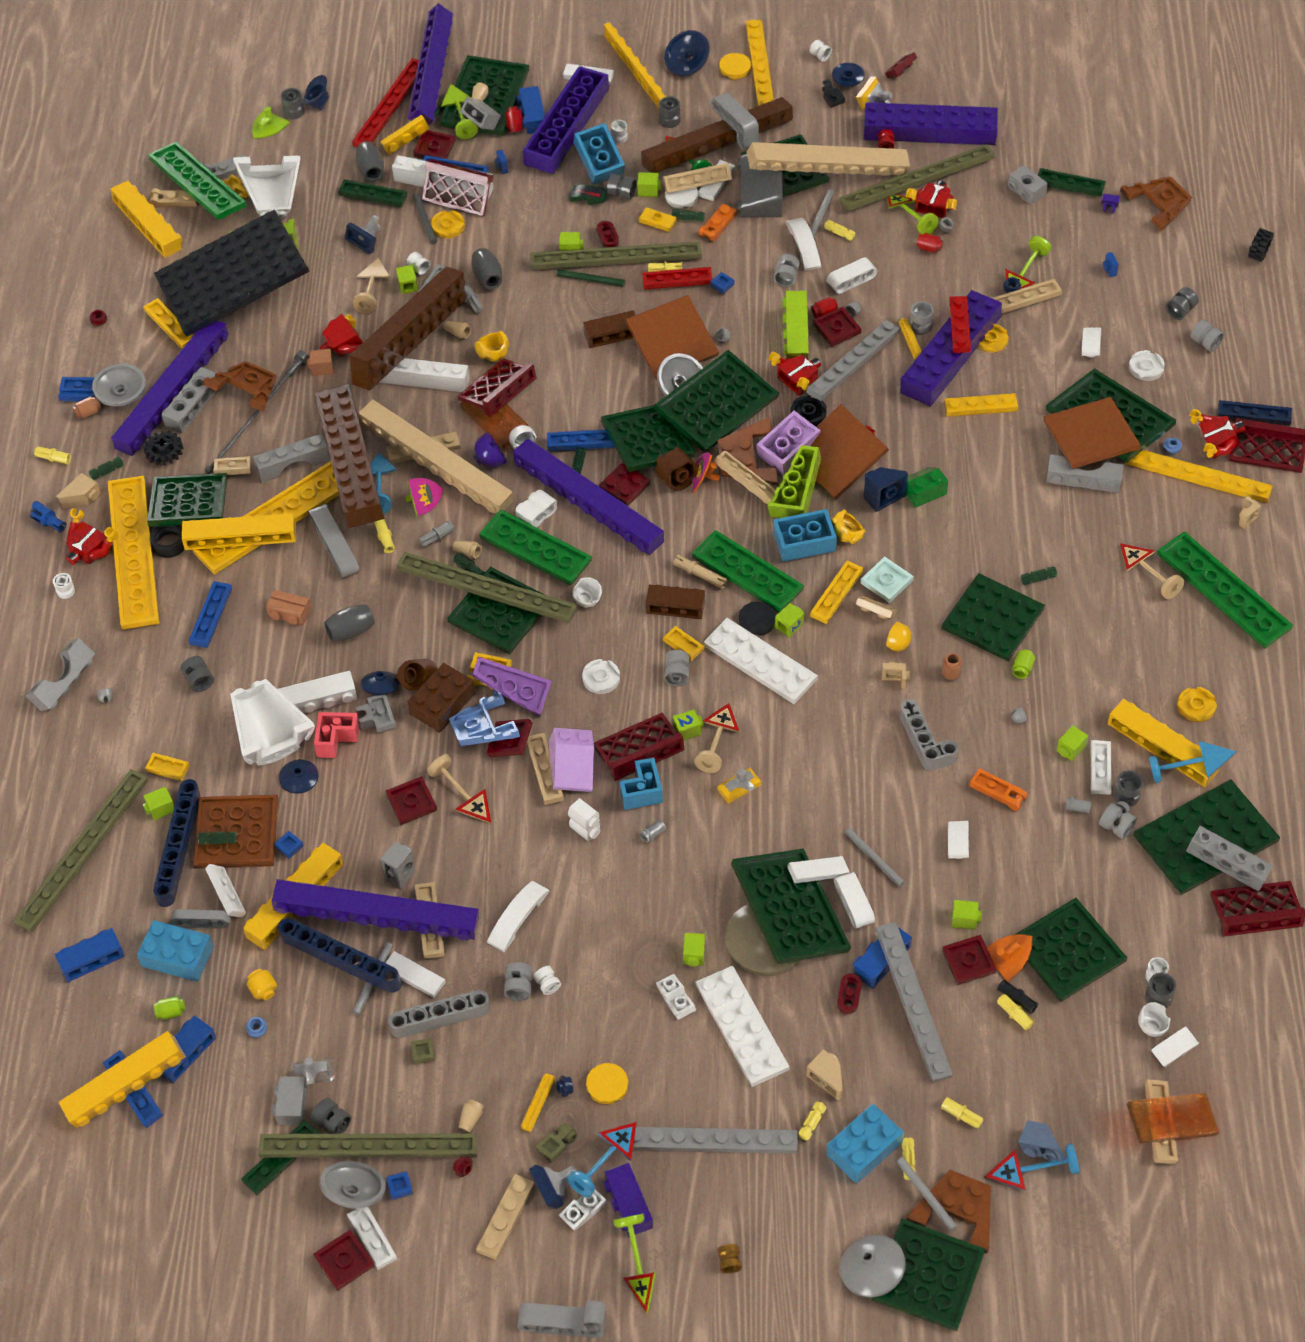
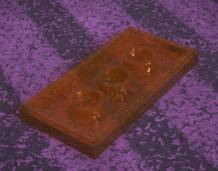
M465 402L460 403V408L486 433H490L502 449L510 446L509 435L515 427L520 425L529 426L507 404L490 417L485 414L484 409Z
M1206 1093L1134 1100L1127 1103L1139 1144L1209 1137L1219 1134Z

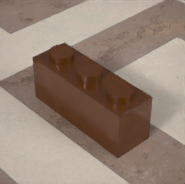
M634 310L583 322L584 335L589 348L633 339L625 320L635 316Z
M649 584L646 598V614L702 619L705 605V590Z

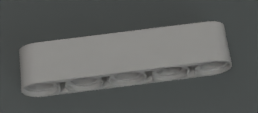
M326 504L309 510L310 520L341 578L359 572L358 563Z
M476 990L394 1012L388 1019L391 1034L396 1038H403L484 1016L490 1010L489 997L485 991ZM481 1001L484 1002V1003L481 1004V1005H477V1004H476L477 1002H481ZM458 1007H464L462 1010H456ZM439 1012H442V1013H443V1014L440 1015V1016H437V1015H436V1013H439ZM417 1018H423L421 1021H415ZM398 1023H402V1024H403V1025L398 1026V1027L395 1026V1025L398 1024Z

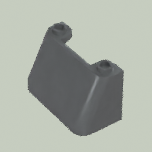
M747 154L741 155V159L737 161L738 169H741V201H738V211H741V218L782 217V171L750 169Z

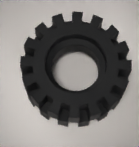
M1259 228L1251 243L1248 257L1262 262L1269 251L1274 233Z

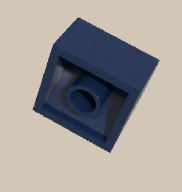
M883 467L869 471L865 475L863 498L875 512L906 497L908 473L902 470Z

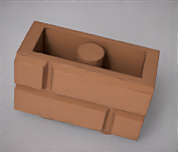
M274 590L266 604L268 616L274 620L282 619L292 625H304L311 611V603L308 598Z

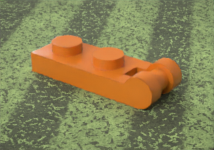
M722 203L707 223L700 227L698 235L706 236L714 242L737 215V209Z
M980 768L969 784V787L1008 805L1013 811H1018L1021 807V802L1025 801L1028 796L1025 790Z

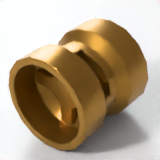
M725 1244L717 1249L718 1257L721 1258L720 1271L722 1273H735L742 1269L741 1260L738 1259L740 1250L737 1244Z

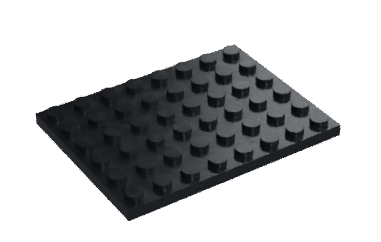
M274 209L242 227L236 228L225 236H221L219 239L206 244L204 247L191 252L189 255L176 260L172 264L159 269L154 275L187 337L310 271Z

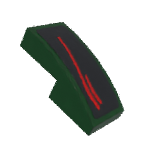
M573 185L569 198L571 202L586 200L588 205L602 204L606 198L607 189L592 185Z

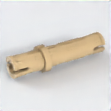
M681 555L676 556L678 559L675 558L673 565L687 571V574H693L720 589H723L726 585L727 578L698 565L696 561H690Z

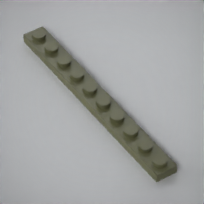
M985 144L839 197L840 204L847 212L906 191L908 188L917 187L994 159L995 152Z
M700 242L530 253L531 270L702 259Z
M408 552L403 553L397 564V570L569 624L577 610L576 604Z
M132 769L129 770L15 918V925L31 933L36 929L148 782L147 776Z
M260 1134L259 1158L477 1157V1134Z

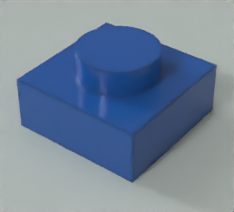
M503 150L496 151L497 158L494 159L496 168H500L502 174L509 173L508 160Z
M1113 252L1106 253L1103 268L1107 271L1109 277L1117 276L1119 264Z
M723 272L710 281V286L722 294H725L735 285V280Z
M290 831L274 843L275 847L289 859L304 846L303 842Z
M407 1171L386 1177L392 1200L413 1194Z

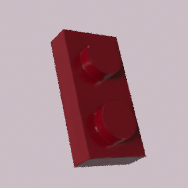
M913 52L903 56L885 72L887 78L893 76L896 78L902 75L904 69L913 65V61L917 58L916 54Z

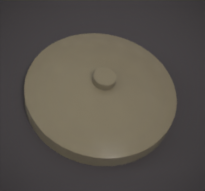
M749 904L740 908L730 918L725 932L726 949L732 961L742 970L753 975L769 977L788 972L800 962L776 963Z

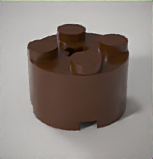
M679 447L667 452L665 455H660L656 460V475L671 490L682 491L692 484L691 479L693 476L696 478L698 474L697 464Z

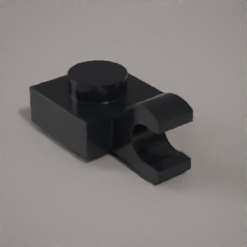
M829 79L822 81L824 85L822 87L824 92L823 98L830 108L845 103V97L838 87L833 89Z

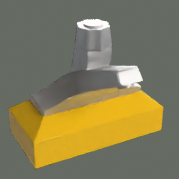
M871 77L856 96L861 110H865V102L891 103L888 99H892L893 95L891 92L883 91L877 78Z
M750 767L746 770L739 769L737 775L718 785L717 790L729 804L759 787L761 780Z

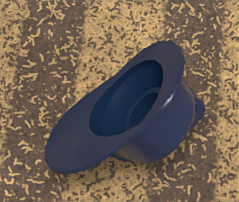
M319 75L310 81L303 100L304 104H309L320 111L323 110L325 103L329 100V94L326 90V76Z

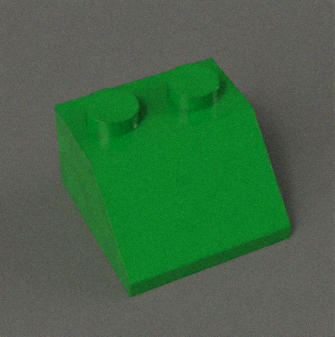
M927 467L908 476L906 496L914 507L917 508L947 495L948 479L939 468Z

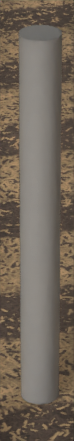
M832 189L827 191L810 229L813 238L834 194Z
M851 828L845 831V834L898 887L904 884V881Z
M385 943L378 960L386 962L393 947L391 943ZM366 982L352 1011L354 1015L360 1016L374 985Z
M904 1157L898 1159L897 1164L947 1228L953 1231L957 1225Z

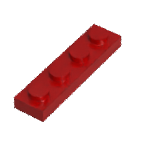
M711 267L642 272L644 290L708 285L712 280Z
M949 296L953 353H971L967 296Z

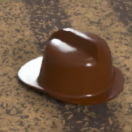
M429 659L408 660L399 667L395 678L398 679V682L406 690H418L438 668Z

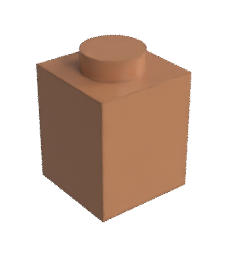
M331 349L309 351L310 358H307V367L311 369L312 376L333 374Z

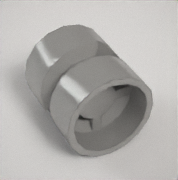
M791 254L779 256L774 273L775 283L782 287L794 285L799 268L798 258Z
M919 301L911 307L910 326L913 332L919 335L927 334L932 329L934 308L928 302Z
M1203 319L1194 327L1190 337L1198 344L1202 343L1204 348L1210 352H1213L1220 346L1225 334L1216 327L1213 328L1212 324Z
M681 650L669 651L665 655L666 669L664 671V681L672 686L685 685L689 681V655Z
M1111 803L1101 816L1099 825L1108 831L1113 830L1114 835L1124 840L1135 826L1137 818L1128 812L1123 813L1122 808Z
M515 962L506 966V982L504 985V996L515 1001L530 998V982L532 981L533 972L530 965Z

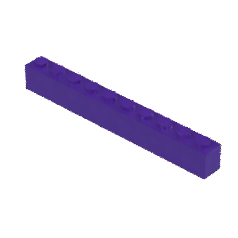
M439 3L428 12L408 119L411 121L422 115L427 125H431L435 119L434 113L437 109L436 103L439 98L440 81L443 76L444 60L447 55L446 49L449 44L450 28L453 23V13Z
M216 321L193 335L111 437L116 450L133 456L141 448L148 436H151L152 431L161 423L163 410L171 404L173 398L181 392L183 386L190 381L193 374L200 367H204L209 363L210 358L214 353H217L222 343L228 339L229 334L225 323Z
M528 438L513 451L514 463L517 467L526 470L530 476L539 479L545 486H549L558 495L568 499L571 504L580 507L584 513L593 516L599 523H603L612 532L622 536L625 541L634 544L640 551L651 555L664 543V530Z
M279 879L276 881L272 897L273 910L282 914L289 912L303 917L307 915L316 916L324 920L329 918L336 919L339 922H357L360 925H377L380 928L391 927L397 928L400 931H417L420 934L432 933L438 934L441 937H458L461 940H475L479 921V909Z

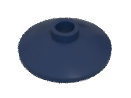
M854 63L839 64L832 71L833 80L842 86L858 85L865 76L862 67Z
M387 671L369 673L361 680L362 689L373 695L392 693L400 685L398 679L395 678V674Z
M302 759L287 763L279 774L281 786L286 791L294 794L305 793L311 790L319 778L316 766L310 761Z

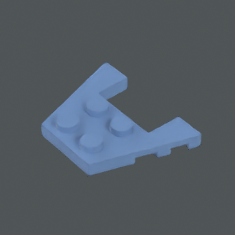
M495 690L489 698L483 697L480 699L478 705L473 708L469 706L449 718L460 746L520 737L514 721L494 728L487 710L505 704L502 694Z

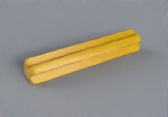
M901 318L898 324L915 360L922 351L908 319Z
M548 1073L543 1075L521 1123L523 1130L527 1132L532 1131L555 1081L553 1075Z

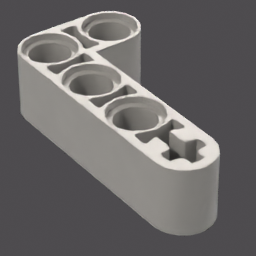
M728 93L711 98L713 110L737 132V143L740 149L745 150L750 147L752 142H759V127L754 116Z
M912 699L904 700L901 703L900 720L922 767L932 771L954 764L957 761L958 744L953 740L936 743L917 702Z
M588 1301L585 1308L522 1303L520 1305L517 1328L525 1332L601 1338L604 1337L606 1305L600 1301Z

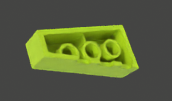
M786 291V297L782 298V308H785L782 320L783 324H786V329H783V339H786V344H783V355H787V358L803 355L808 359L807 291Z
M800 446L791 462L790 469L783 476L782 483L777 487L773 499L767 505L770 517L784 518L808 513L821 462L819 447Z

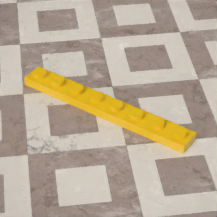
M762 19L746 21L758 106L774 100Z
M610 22L605 23L604 37L659 109V101L666 97L661 87L657 86L654 78L647 73L646 67L641 65L639 58L626 45L624 38L620 37L617 29Z
M1146 450L1140 452L1129 462H1125L1126 465L1238 496H1249L1254 500L1268 503L1273 487L1270 484Z

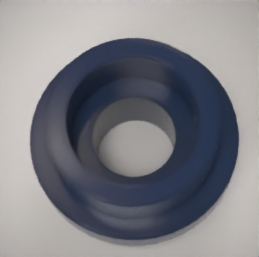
M1010 277L1004 282L1003 288L1007 293L1020 290L1021 283L1017 278Z
M564 1075L560 1076L559 1081L556 1082L557 1091L563 1097L573 1093L572 1079Z

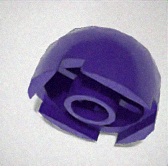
M487 432L477 439L474 445L476 455L473 457L478 465L483 464L486 468L493 469L507 463L504 454L501 453L499 446L490 433Z

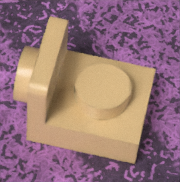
M1249 496L1244 498L1243 510L1239 515V526L1243 529L1259 517L1261 505Z

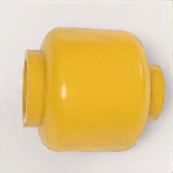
M257 969L248 975L246 985L255 999H264L266 1001L275 995L274 991L277 988V982L268 970Z

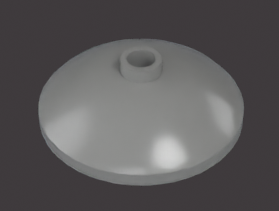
M678 353L668 356L661 362L657 372V381L661 391L667 396L703 369V367L695 358L686 354Z
M115 364L106 367L96 375L92 383L94 396L98 401L108 406L128 405L136 401L146 388L143 372L129 364Z
M354 1161L332 1164L323 1171L320 1178V1187L324 1195L335 1204L346 1208L358 1209L371 1206L381 1200L386 1188L383 1176L376 1169L364 1163Z
M883 1235L865 1236L853 1242L844 1252L840 1262V1275L845 1286L852 1293L862 1297L881 1296L896 1287L902 1279L906 1265L905 1256L900 1246L893 1239Z

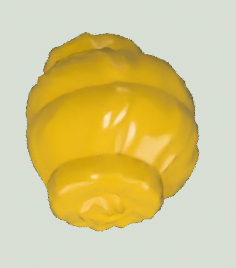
M498 331L481 337L475 342L474 347L481 359L496 362L507 355L510 343L506 334L503 331Z
M846 509L837 512L831 520L835 534L841 542H849L854 545L863 538L866 532L862 525L850 513H847Z

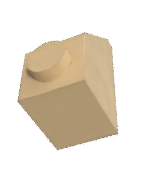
M81 473L56 497L60 508L67 509L89 506L101 493L98 483Z
M823 1049L807 1066L806 1076L836 1100L840 1101L843 1091L840 1062L833 1053H828Z

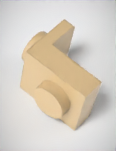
M883 663L882 680H901V689H905L906 682L910 681V671H906V663Z

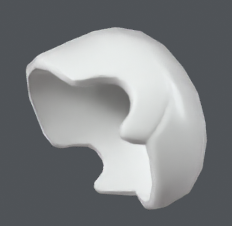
M520 425L511 431L509 442L515 450L527 438L535 442L537 436L531 427Z
M591 577L581 578L573 588L572 597L582 607H593L601 598V585Z
M1153 1002L1146 1004L1142 1008L1138 1016V1023L1145 1034L1151 1037H1158L1168 1031L1171 1018L1167 1017L1166 1008L1163 1005Z

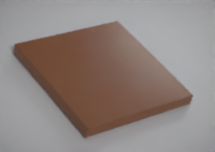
M688 295L625 320L656 380L661 362L672 354H686L695 358L699 363L719 355L718 349Z
M1111 397L1044 416L1047 428L1072 469L1140 449L1139 441Z
M842 404L816 426L820 430V434L811 444L812 447H819L821 455L816 482L836 500L889 451Z
M278 795L199 797L193 857L194 869L206 868L209 864L224 868L274 866Z

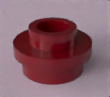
M94 310L90 315V322L95 326L103 325L107 321V315L102 310Z
M460 1156L455 1160L453 1171L458 1177L462 1178L471 1172L473 1167L472 1159L468 1156Z

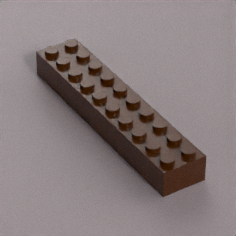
M446 266L350 354L352 385L369 391L373 389L465 302L464 272Z
M350 385L315 393L348 528L385 519Z

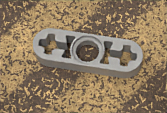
M177 909L172 912L171 924L178 927L227 928L230 924L231 916L222 910Z

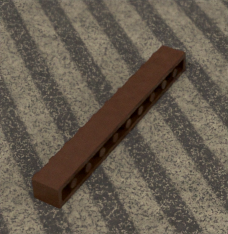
M783 97L747 110L757 120L759 133L793 120V106ZM725 120L715 122L641 151L642 165L650 173L661 172L737 142V132Z

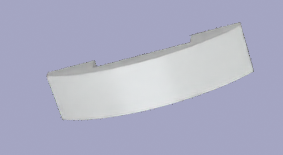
M805 219L787 220L786 224L800 252V260L804 271L821 268L818 250Z
M534 881L527 884L506 908L492 930L487 943L505 952L515 939L516 931L534 907H539L548 895L549 890Z

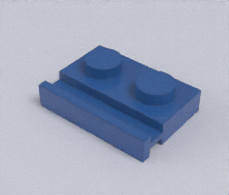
M62 377L59 389L60 394H58L59 401H81L90 396L95 397L92 390V383L95 377Z

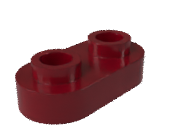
M610 221L599 222L597 224V234L603 247H618L619 236L613 223Z
M846 974L841 979L837 1006L844 1014H852L858 1009L862 981L856 974ZM850 1003L851 1006L848 1007V1006H845L844 1004Z

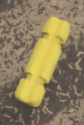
M831 220L825 222L824 228L826 230H832L833 233L843 238L846 237L849 241H853L855 238V231L850 229L848 231V228Z
M817 1101L813 1105V1111H810L803 1124L804 1128L801 1127L798 1133L802 1140H810L813 1134L811 1131L814 1132L822 1118L820 1115H823L826 1111L824 1103Z
M904 1138L902 1140L903 1157L916 1173L914 1140L912 1138ZM904 1173V1179H905V1180H910V1179L907 1177V1175Z

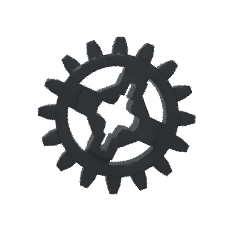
M161 430V434L154 432L155 436H148L149 441L144 442L145 446L143 449L146 459H149L150 463L155 461L156 465H159L160 462L164 466L166 462L172 464L173 459L178 460V455L183 454L182 450L184 447L181 437H178L177 433L171 434V431L164 433Z

